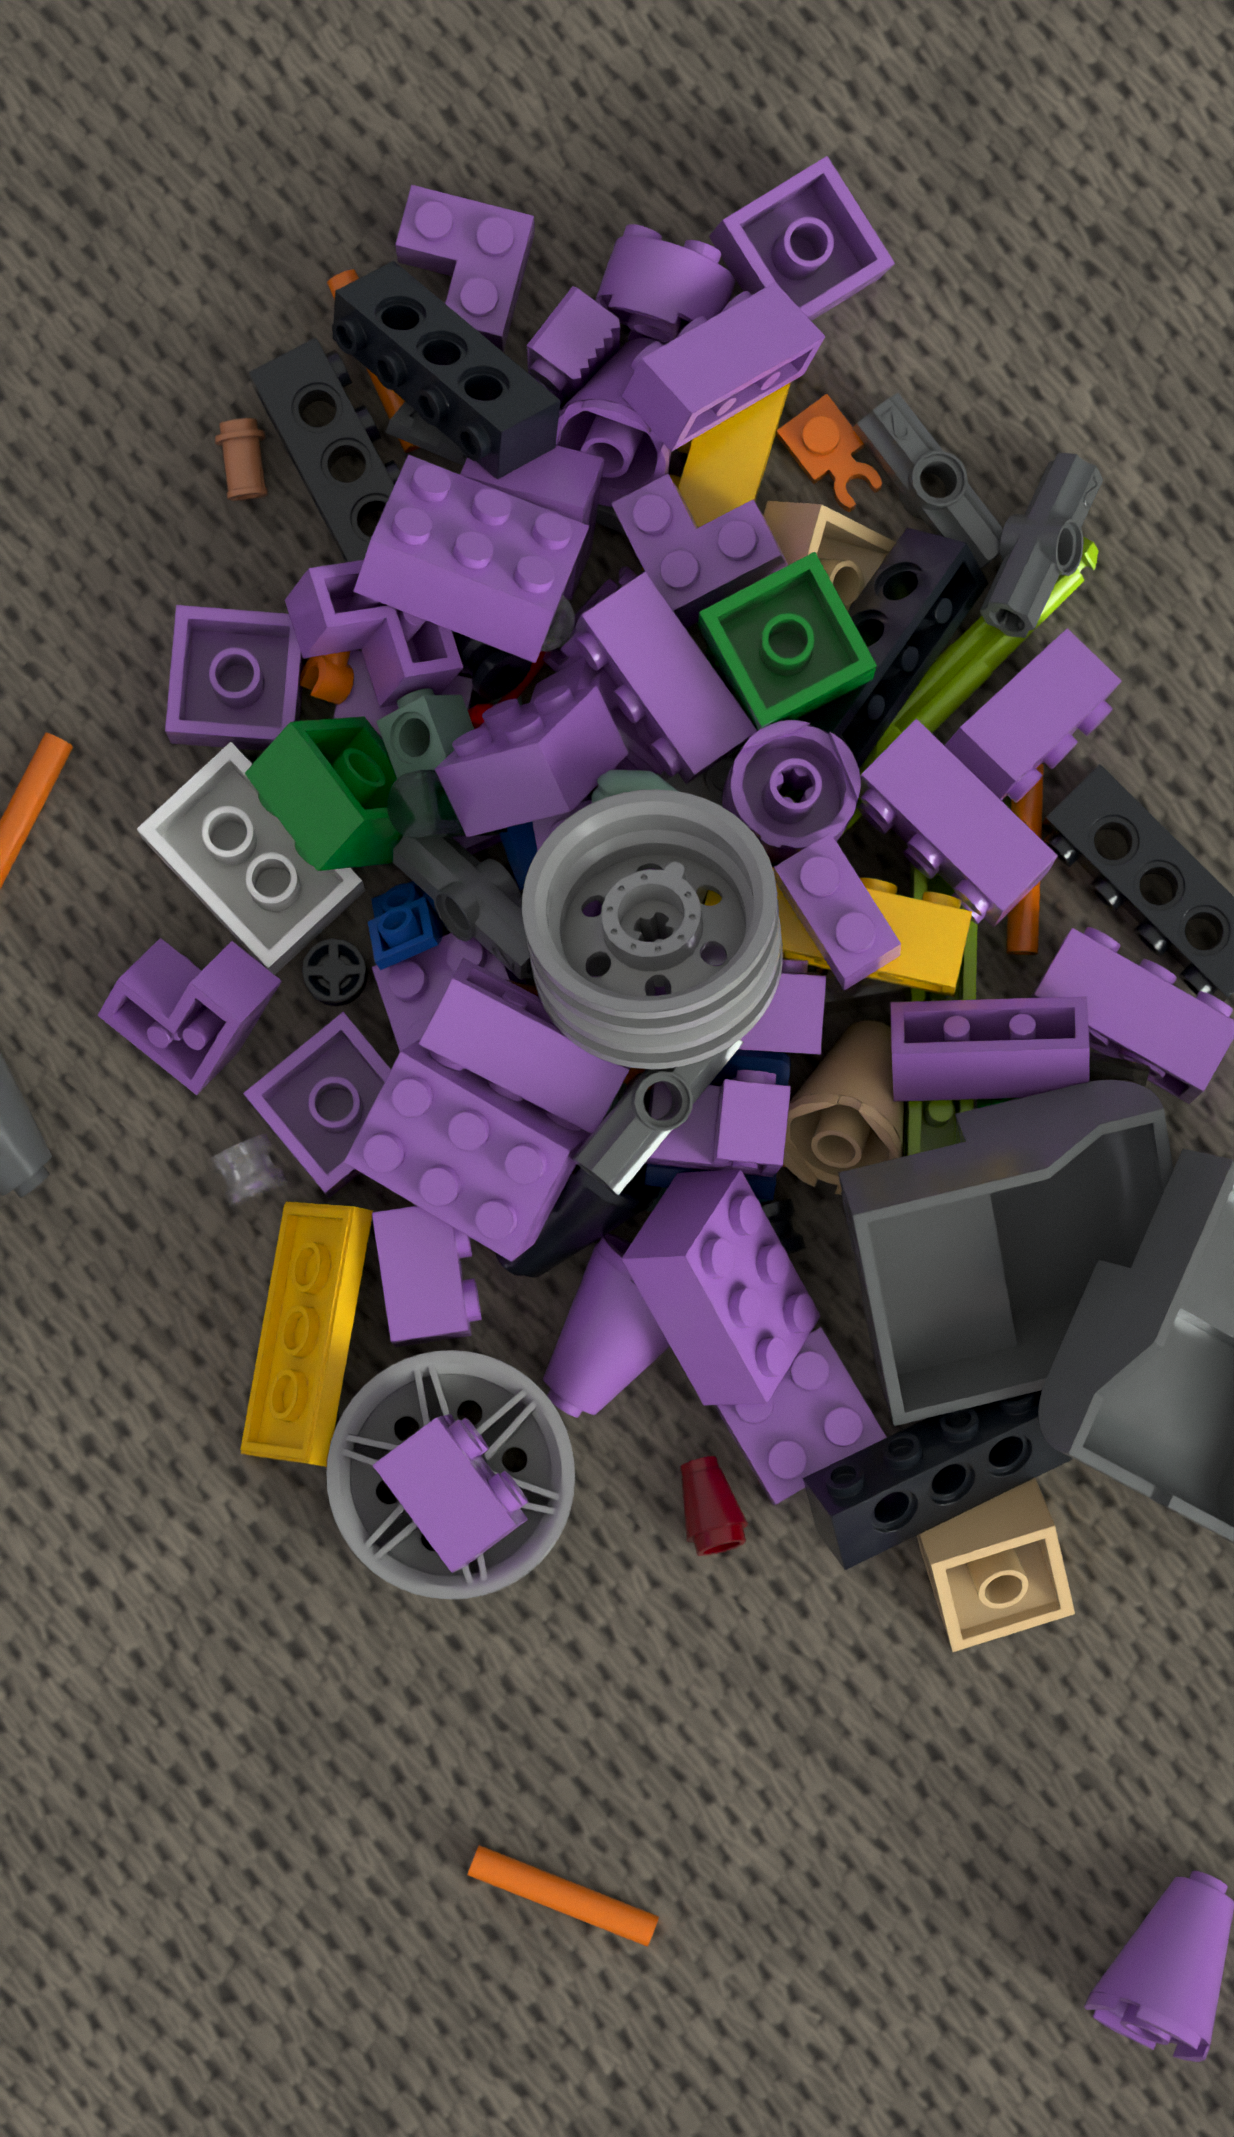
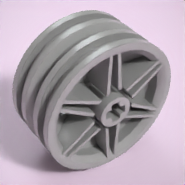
M637 790L609 796L584 807L561 823L543 842L529 867L522 894V917L538 996L555 1026L570 1041L589 1054L617 1065L641 1069H667L693 1064L712 1057L736 1043L756 1025L769 1007L778 988L783 965V943L775 875L770 859L756 835L744 822L720 805L699 796L673 790ZM708 890L718 893L722 898L718 904L713 906L702 904ZM598 900L602 906L599 916L588 917L582 913L586 905ZM655 987H665L667 995L654 996L656 993Z
M447 1350L423 1353L393 1364L377 1374L361 1388L344 1410L334 1431L327 1459L326 1476L330 1507L341 1535L350 1549L363 1564L386 1582L402 1590L430 1598L452 1600L484 1596L512 1585L526 1576L548 1555L559 1539L570 1514L574 1497L575 1465L572 1446L566 1427L551 1400L540 1387L516 1368L498 1359L469 1351ZM465 1401H474L481 1406L482 1418L480 1422L473 1426L489 1447V1450L481 1456L495 1475L506 1471L519 1486L528 1500V1503L520 1508L528 1520L467 1566L451 1573L436 1551H430L424 1547L421 1540L423 1533L401 1503L397 1501L394 1504H384L378 1499L376 1489L381 1481L384 1480L375 1470L373 1464L404 1442L397 1438L394 1431L395 1424L400 1418L407 1416L414 1418L418 1422L420 1429L436 1417L451 1414L455 1421H457L459 1406ZM511 1447L521 1448L527 1455L526 1467L519 1472H510L502 1464L503 1454Z

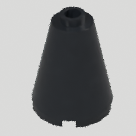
M576 1164L535 1243L512 1262L495 1252L496 1258L508 1272L514 1275H524L531 1278L540 1277L647 1209L659 1197L661 1187L644 1185L646 1164H644L617 1196L597 1183Z

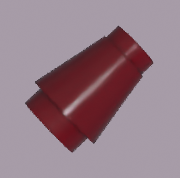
M702 1457L682 1464L680 1471L682 1474L686 1541L694 1543L697 1555L708 1556L718 1554L745 1544L747 1541L743 1529L749 1524L722 1469L719 1467L717 1457Z

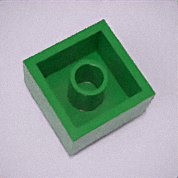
M816 552L795 561L699 612L698 628L743 711L757 731L779 721L796 720L869 682L874 677L877 665Z
M365 716L292 721L244 773L259 792L258 798L262 806L279 819L294 839L297 853L304 861L314 866L317 871L392 863L393 848L403 838L405 830L422 819L429 823L437 814V811L422 792L401 791L384 741Z

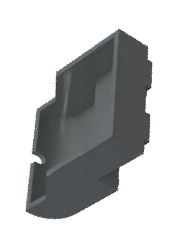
M1098 1080L955 1114L960 1143L838 1172L871 1348L875 1358L879 1383L894 1426L1043 1389L1046 1378L1097 1261L1102 1260L1131 1268L1173 1172L1165 1112L1161 1101L1155 1093L1144 1086L1132 1082Z
M1183 1148L1131 1268L1102 1260L1097 1261L1044 1383L1038 1410L1039 1425L1044 1439L1055 1450L1070 1456L1137 1493L1149 1497L1158 1504L1233 1544L1234 1160Z

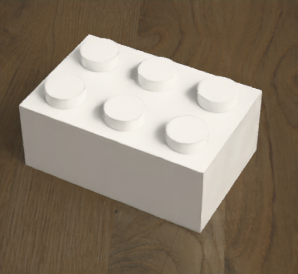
M230 742L146 819L137 830L147 845L245 949L275 975L363 894L365 888L363 881L351 868L317 871L314 866L308 864L300 857L295 849L294 839L279 819L262 806L258 798L259 792L244 774L252 763Z

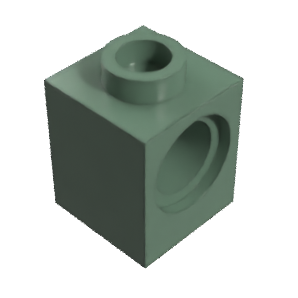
M426 688L401 697L397 700L399 709L376 721L402 792L443 790L444 788L435 768L454 751L452 746L454 740L474 730L462 695H435L433 689Z

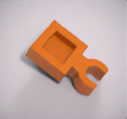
M825 394L776 431V436L813 484L827 474L830 475L834 481L833 493L836 502L842 509L851 512L855 509L856 503L846 490L847 483L852 479H863L876 493L881 490L882 481L880 475L872 466L856 462L852 457L864 448L865 444L852 429L851 424L829 395Z

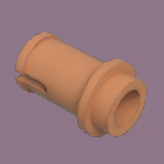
M253 418L234 419L220 423V435L215 437V444L222 446L228 489L227 500L239 501L267 496L268 490L265 487L260 441L266 438L265 431L258 430L257 419Z

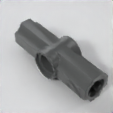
M899 393L885 400L856 423L852 429L899 488L900 501L907 512L913 517L922 519L933 534L966 542L981 569L1001 554L1000 541L1003 528L968 484L967 471L963 463L955 455L941 449ZM922 473L937 475L945 485V498L929 496L921 486L920 475Z
M1058 453L1055 460L1048 463L1025 515L1014 514L1008 518L1000 541V552L1003 562L980 609L987 625L996 627L1006 636L1026 638L1028 631L1035 629L1059 575L1070 576L1076 571L1083 554L1084 542L1081 527L1103 481L1096 465L1084 461L1077 454Z
M422 819L405 830L403 838L393 848V863L434 900L436 911L445 927L462 941H468L474 937L520 980L529 978L531 981H534L523 924L522 900L517 885L510 873L493 859L488 858L480 863L435 821L428 823Z
M740 1039L722 1052L693 1064L667 1069H645L642 1073L637 1074L628 1082L623 1097L573 1156L572 1160L597 1183L618 1196L672 1129L678 1128L688 1119L695 1101L744 1042ZM656 1082L665 1084L672 1096L671 1108L666 1115L659 1119L650 1117L645 1111L643 1104L646 1090Z

